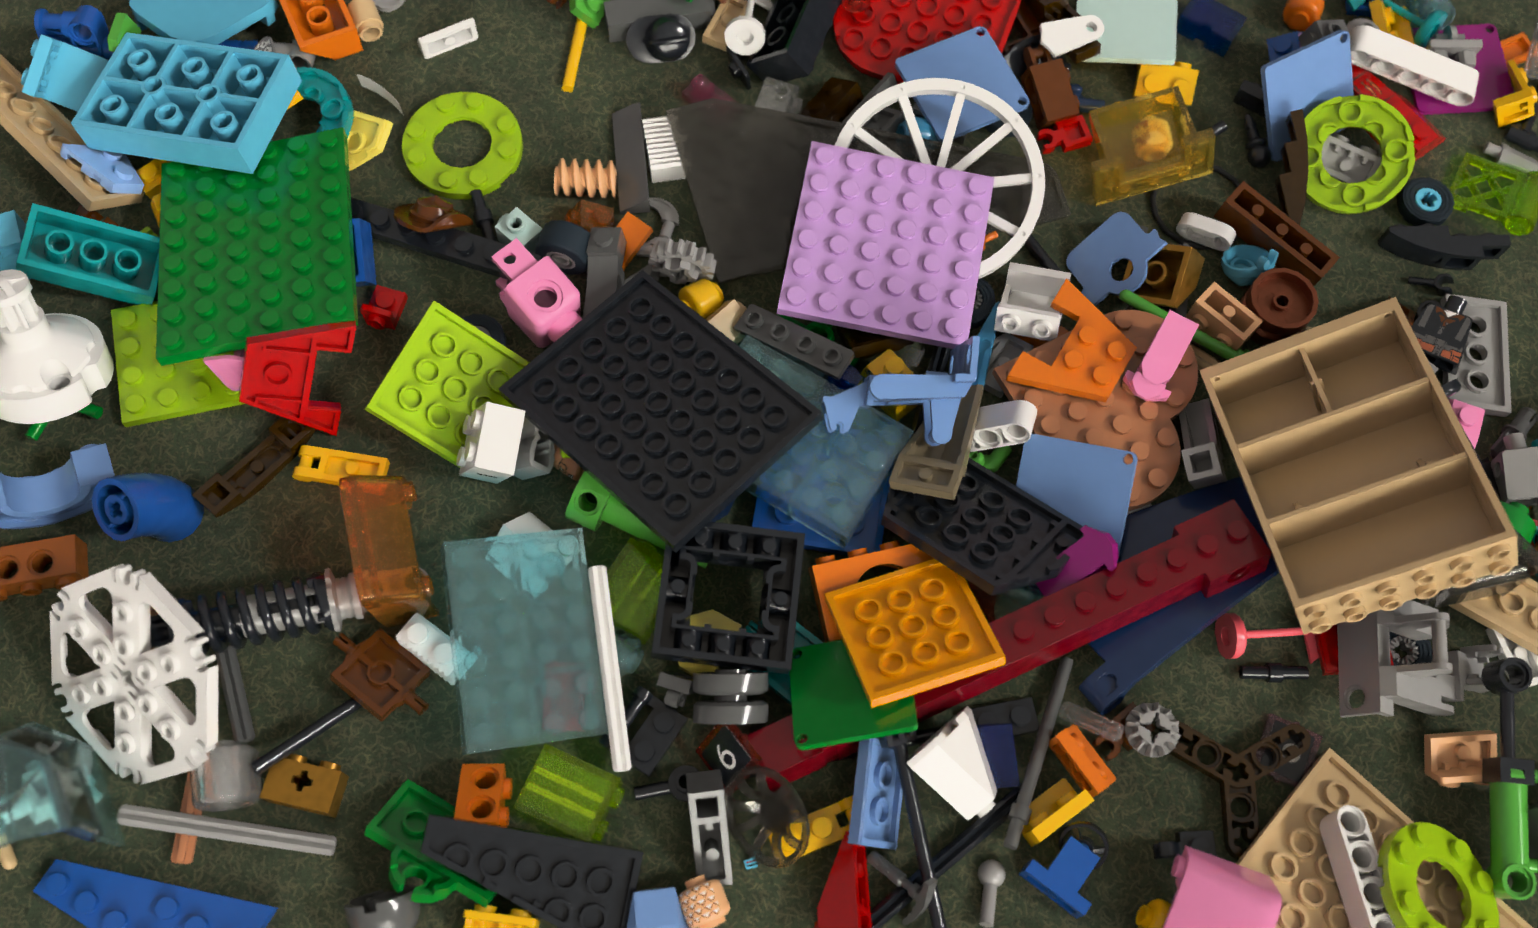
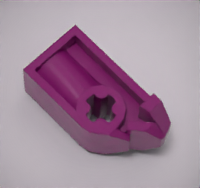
M1086 525L1080 528L1084 536L1056 557L1058 560L1064 554L1070 557L1062 572L1056 578L1036 583L1044 597L1106 568L1110 571L1116 569L1117 560L1119 559L1118 544L1111 534Z

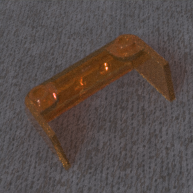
M351 475L340 478L339 488L356 589L362 606L386 628L406 624L417 612L426 619L439 616L438 608L430 601V596L434 595L432 579L430 575L424 576L419 568L408 510L412 509V501L418 499L413 482H408L404 476Z

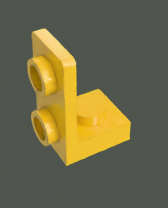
M1514 59L1507 61V69L1515 93L1493 100L1494 120L1498 128L1535 116L1534 103L1538 102L1537 92L1533 85L1528 86V79L1524 68H1518Z

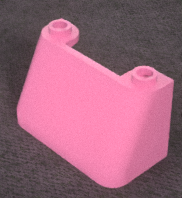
M1185 846L1182 856L1177 855L1175 857L1171 875L1176 877L1177 890L1162 928H1275L1281 911L1282 897L1268 875L1189 846Z

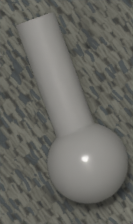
M986 860L978 868V879L983 885L979 925L986 928L994 926L997 887L1003 884L1006 877L1003 865L996 860Z

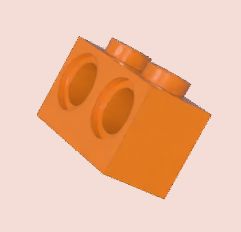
M505 763L462 764L454 818L505 827L509 826V807H505L506 799H512L513 781L512 778L506 777Z

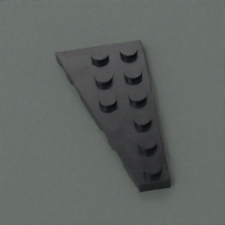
M430 813L428 814L420 849L421 853L471 878L485 888L511 900V902L559 928H626L632 891H636L644 853L638 849Z

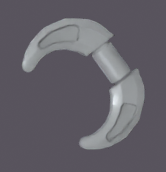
M649 198L650 208L660 214L661 220L664 223L659 236L644 243L636 255L639 257H650L652 245H657L658 240L666 243L667 238H671L675 226H679L677 210L670 202L662 198Z

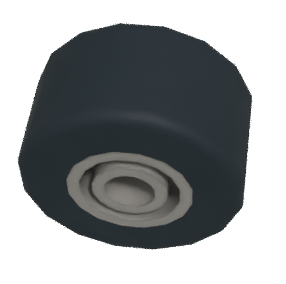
M552 220L545 223L535 247V253L542 255V258L549 256L564 274H581L588 268V255L586 251L591 234L572 222Z

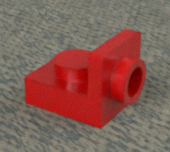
M376 285L369 304H362L360 311L369 326L379 330H383L384 327L395 330L408 296L405 292Z

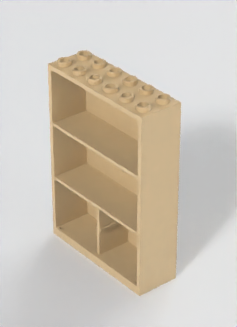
M1396 297L1199 370L1303 634L1310 632L1313 634L1328 631L1332 625L1344 621L1349 623L1357 622L1364 619L1369 613L1378 610L1391 611L1402 606L1403 602L1416 598L1421 600L1429 599L1437 595L1440 590L1453 586L1456 588L1466 587L1474 583L1478 578L1490 574L1500 576L1511 571L1513 567L1518 566L1517 534Z

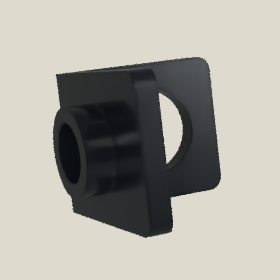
M726 46L729 71L735 79H741L747 90L751 89L749 73L740 61L749 55L734 53Z

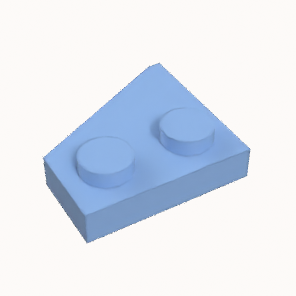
M62 144L60 150L61 157L65 160L70 158L76 159L82 164L80 171L98 181L110 193H142L144 183L126 154L90 149L87 145Z

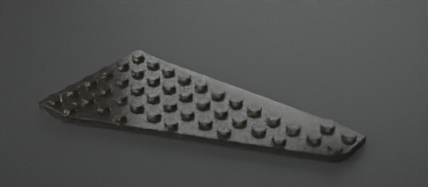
M715 98L666 110V117L708 253L714 254L713 259L717 260L715 276L718 285L749 276L785 270L811 143L814 141L835 146L846 124ZM862 127V129L904 160L920 163L911 136ZM854 137L849 146V149L878 154L856 137ZM923 139L931 164L936 166L943 142ZM952 144L945 168H952L975 148ZM987 151L964 170L965 172L990 177L1030 173L1026 158ZM1044 162L1045 193L1041 212L1035 226L1064 219L1071 215L1058 174L1051 166ZM1031 184L993 188L989 212L1020 227L1029 206ZM987 223L986 234L993 231L997 233L1003 232Z

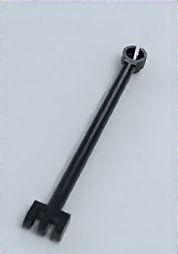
M916 730L879 737L881 748L893 747L922 883L932 877L936 879L913 770L907 764L910 760L907 743L918 740ZM936 885L933 897L928 905L932 928H947L938 885Z

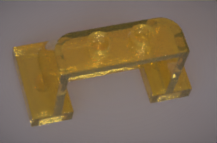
M1178 86L1154 93H1146L1140 97L1118 101L1089 111V122L1100 160L1091 162L1092 197L1095 206L1213 173L1216 140L1213 129L1209 128L1196 132Z

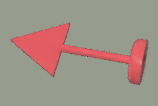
M1232 612L1224 613L1215 623L1218 650L1225 659L1239 658L1246 649L1247 639L1304 635L1309 663L1312 664L1319 658L1315 634L1311 632L1303 634L1301 627L1246 631L1241 617Z

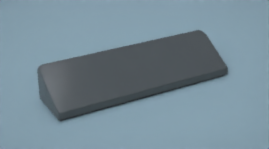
M638 102L612 113L620 214H626L627 211L631 214L650 212L641 104Z

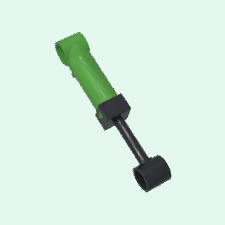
M1511 657L1486 664L1481 675L1486 689L1491 693L1500 695V757L1482 758V783L1489 784L1490 866L1485 872L1492 878L1495 897L1509 900H1527L1533 896L1537 887L1534 873H1538V859L1529 858L1528 786L1538 784V770L1535 769V760L1516 758L1515 695L1529 688L1532 683L1533 674L1527 662L1517 657ZM1505 670L1509 674V682H1507V680L1505 679ZM1509 874L1511 875L1513 881L1511 888L1508 886L1507 882Z

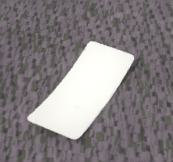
M357 74L362 87L378 93L402 113L398 101L386 89L371 79Z

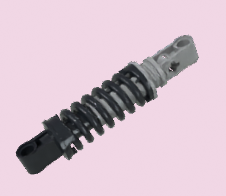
M420 567L379 571L358 577L356 572L348 573L347 577L335 578L331 569L327 568L325 571L312 573L310 578H306V585H303L301 577L294 576L291 579V587L285 589L283 582L279 579L273 581V591L265 592L262 583H256L253 587V595L246 596L243 587H236L234 590L236 603L228 604L226 592L218 590L215 593L217 607L209 608L207 596L203 593L196 596L198 610H194L191 600L187 601L183 597L173 598L204 630L196 634L195 637H208L209 641L202 644V651L206 655L209 647L215 653L225 652L229 643L234 649H243L248 639L255 646L262 645L265 642L266 635L273 642H279L283 640L285 630L291 638H299L303 633L304 626L312 635L320 633L322 623H324V628L340 632L342 622L346 618L356 617L357 620L363 619L364 613L368 611L387 610L399 605L424 600L430 592V581L426 571ZM417 577L424 581L422 589L417 592L408 591L405 588V584L410 578ZM379 585H381L382 597L379 594ZM160 615L150 616L151 650L171 643L174 639L172 628Z

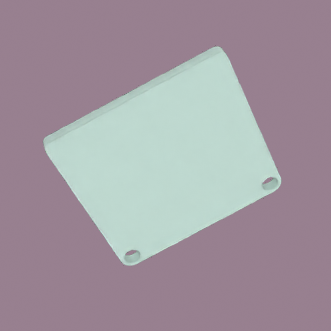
M1077 0L1076 12L1079 15H1094L1101 19L1104 24V32L1097 39L1101 43L1100 54L1082 62L1174 65L1176 59L1178 0ZM1086 27L1088 31L1094 32L1092 28Z

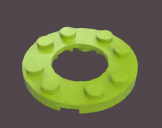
M476 92L444 94L424 104L409 120L402 138V153L411 176L416 182L418 181L429 189V192L449 199H471L470 192L475 189H480L483 196L501 187L500 184L515 173L523 152L521 130L513 113L498 100ZM460 120L480 124L490 133L492 139L490 151L485 158L475 165L464 168L451 167L441 162L433 149L436 135L442 132L448 124H453Z
M1361 94L1359 96H1338L1321 103L1304 118L1308 139L1309 166L1306 197L1319 207L1341 214L1368 212L1390 201L1400 192L1410 178L1415 164L1414 135L1403 115L1389 103L1376 97ZM1342 128H1362L1370 132L1379 142L1382 153L1380 166L1375 174L1365 181L1358 183L1340 182L1331 177L1323 166V144L1328 136Z
M1415 822L1392 831L1385 838L1379 851L1377 864L1378 867L1383 868V882L1385 886L1379 888L1385 908L1396 928H1447L1433 918L1420 898L1417 886V870L1424 860L1431 863H1440L1443 865L1441 867L1442 870L1448 869L1457 880L1456 889L1458 892L1462 891L1464 896L1461 900V910L1465 920L1460 923L1462 925L1460 928H1499V912L1493 892L1492 878L1483 870L1465 841L1458 839L1442 827L1426 822Z

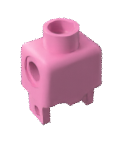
M517 238L491 256L492 261L509 279L500 277L496 280V285L502 290L499 293L500 299L507 309L508 316L537 347H547L582 320L580 292L549 256H545L537 261ZM512 256L516 260L512 264H507L504 262V259Z

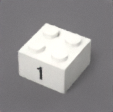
M485 402L471 412V415H467L462 431L463 434L467 435L465 446L460 447L456 465L461 466L459 476L495 484L513 476L525 411Z

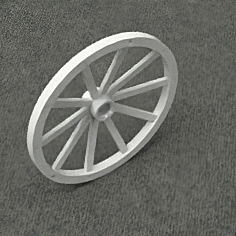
M947 78L916 79L900 83L878 93L852 115L842 129L835 146L849 148L852 140L856 137L879 155L903 159L862 129V126L876 113L899 101L920 163L932 165L908 99L910 97L930 94L955 96L936 166L944 168L946 166L964 99L989 110L1005 124L950 169L964 171L1011 131L1015 135L1026 156L1030 173L996 176L993 188L1031 184L1029 206L1020 228L989 212L987 223L1009 234L1012 238L1002 249L981 262L978 279L1002 267L1017 254L1029 238L1039 218L1044 200V164L1038 144L1027 124L1009 104L998 96L979 86L960 80Z

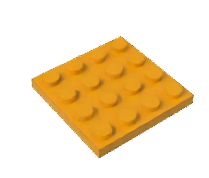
M936 559L825 593L826 604L871 708L1005 665V654L966 579Z

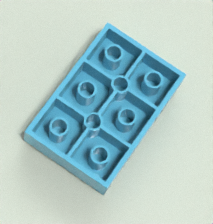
M126 32L72 120L71 125L90 149L253 174L302 80L288 54Z

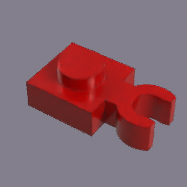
M1083 115L1055 122L1053 130L1042 129L1036 137L1037 141L1046 139L1050 142L1043 145L1042 154H1050L1058 146H1061L1063 153L1090 146L1093 141Z

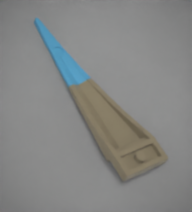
M999 301L995 303L977 335L980 336L976 382L971 385L966 396L961 398L951 440L946 444L929 446L924 440L923 421L898 455L889 479L891 489L949 500L955 499L962 477H965L996 335L994 326Z

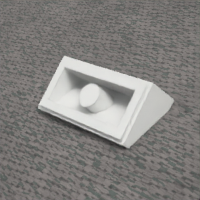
M472 17L418 38L417 43L424 58L434 57L477 40L478 34L475 21Z

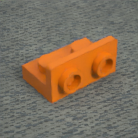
M1075 724L1065 728L1050 740L1048 746L1080 789L1082 791L1086 789L1092 798L1116 781L1114 774Z

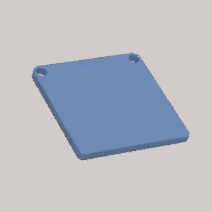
M982 26L975 27L896 59L895 67L904 82L925 78L960 80L993 93L1009 104L1017 113L1027 109L1029 105L1028 96L989 32ZM977 32H981V33H983L984 35H983V36H979V35H977ZM930 94L913 97L925 119L931 125L936 138L940 143H943L955 96ZM964 99L953 139L997 122L1000 119L984 107ZM1018 101H1024L1026 104L1021 105Z
M1338 30L1261 67L1268 146L1272 154L1271 160L1276 162L1282 160L1280 151L1284 143L1291 142L1286 124V119L1291 111L1303 109L1305 118L1314 108L1329 99L1338 96H1354L1350 35L1348 31ZM1346 128L1339 129V130L1335 131L1334 133H1332L1330 136H1332L1333 134H1336V133H1338V132H1340V131H1342V130H1344V129H1346Z
M1032 433L1031 438L1023 445L1016 486L1081 526L1086 525L1110 533L1118 544L1119 556L1138 458L1131 451ZM1128 454L1133 457L1131 464H1126L1124 461L1125 456Z

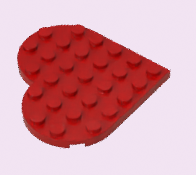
M842 0L834 15V36L841 54L854 68L880 80L888 72L893 73L898 85L904 81L895 67L897 58L978 26L987 29L1002 54L1017 16L1021 0ZM977 32V35H979V36H983V35H984V34L981 33V32Z

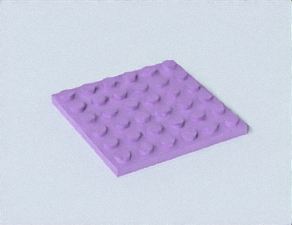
M812 141L777 314L950 349L969 339L995 177Z

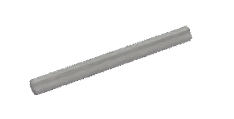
M127 804L121 805L117 814V822L121 825L326 856L334 854L337 844V838L332 835Z

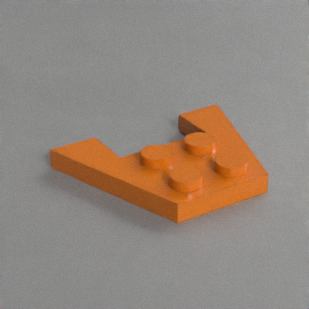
M1066 278L1050 307L1077 321V324L1052 366L1022 351L1008 374L1006 381L1106 403L1137 347Z

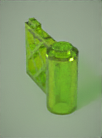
M1466 152L1449 188L1454 199L1453 208L1464 213L1468 209L1503 222L1504 228L1513 235L1530 234L1538 221V171L1523 173ZM1467 164L1480 168L1483 174L1471 177L1466 169ZM1503 176L1514 181L1512 185L1501 188L1495 178ZM1487 180L1492 191L1481 194L1475 183ZM1468 186L1473 196L1466 198L1455 194V191L1458 188ZM1497 197L1502 205L1501 210L1488 206L1485 200Z

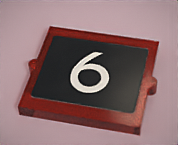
M716 724L695 751L709 770L721 769L723 788L730 796L736 792L763 759L747 740V734L742 733L736 724Z

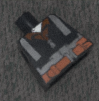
M1451 295L1444 307L1429 303L1411 328L1428 361L1437 368L1456 375L1473 319L1462 314L1468 304L1467 301L1459 296Z

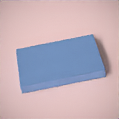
M879 738L859 741L848 844L896 850L903 791L893 747L881 748Z

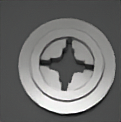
M1144 702L1130 711L1125 721V734L1128 742L1138 753L1147 757L1155 758L1168 754L1175 749L1181 736L1178 728L1179 721L1175 719L1171 709L1159 705V702ZM1155 718L1156 727L1162 729L1164 733H1158L1152 740L1150 730L1145 729L1143 725H1149Z

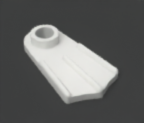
M1094 15L1041 23L1039 27L1041 34L1040 45L1044 46L1051 53L1052 57H1057L1099 39L1104 32V24L1101 19ZM1086 27L1092 28L1094 32L1088 31Z

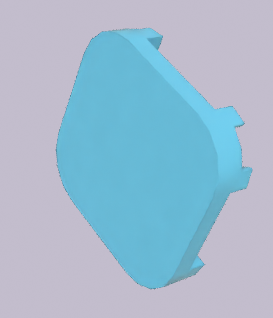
M129 0L137 26L142 31L149 28L160 37L216 45L258 21L270 26L276 21L274 14L279 7L277 0Z

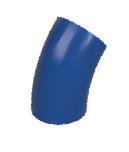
M129 473L103 479L94 488L92 496L93 512L98 524L108 536L118 541L139 537H153L158 541L164 542L183 540L191 535L200 525L204 514V507L193 498L192 494L196 490L172 476L155 473Z

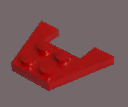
M356 321L329 323L246 337L239 387V401L337 436L341 414L340 403L309 400L317 350L352 353Z

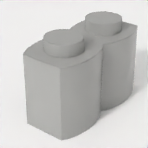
M524 417L513 475L521 480L549 474L555 460L554 443L526 417Z

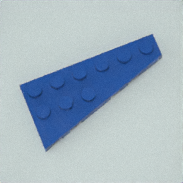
M58 859L54 861L33 890V892L88 928H265L278 910V908Z

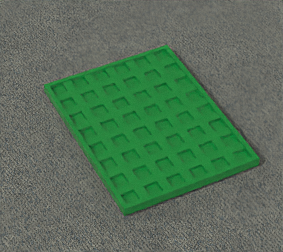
M343 127L269 142L253 174L173 161L162 163L156 359L161 366L243 350L246 345V337L348 321H356V326H358L347 134Z

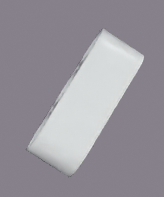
M1014 400L980 407L970 452L1027 442L1031 438L1037 416V408L1025 400Z

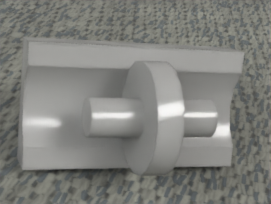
M1447 25L1442 34H1435L1434 38L1428 41L1425 49L1474 68L1476 66V54L1483 48L1482 39H1465V34H1458L1456 26Z

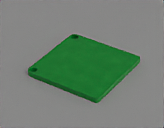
M842 639L793 649L790 670L794 742L799 750H809L917 730L918 722L914 695L871 708ZM798 654L801 655L799 658H794ZM801 739H807L805 743H799Z

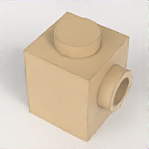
M735 299L724 301L717 310L705 319L736 344L746 337L734 329V326L747 309L741 302H736Z

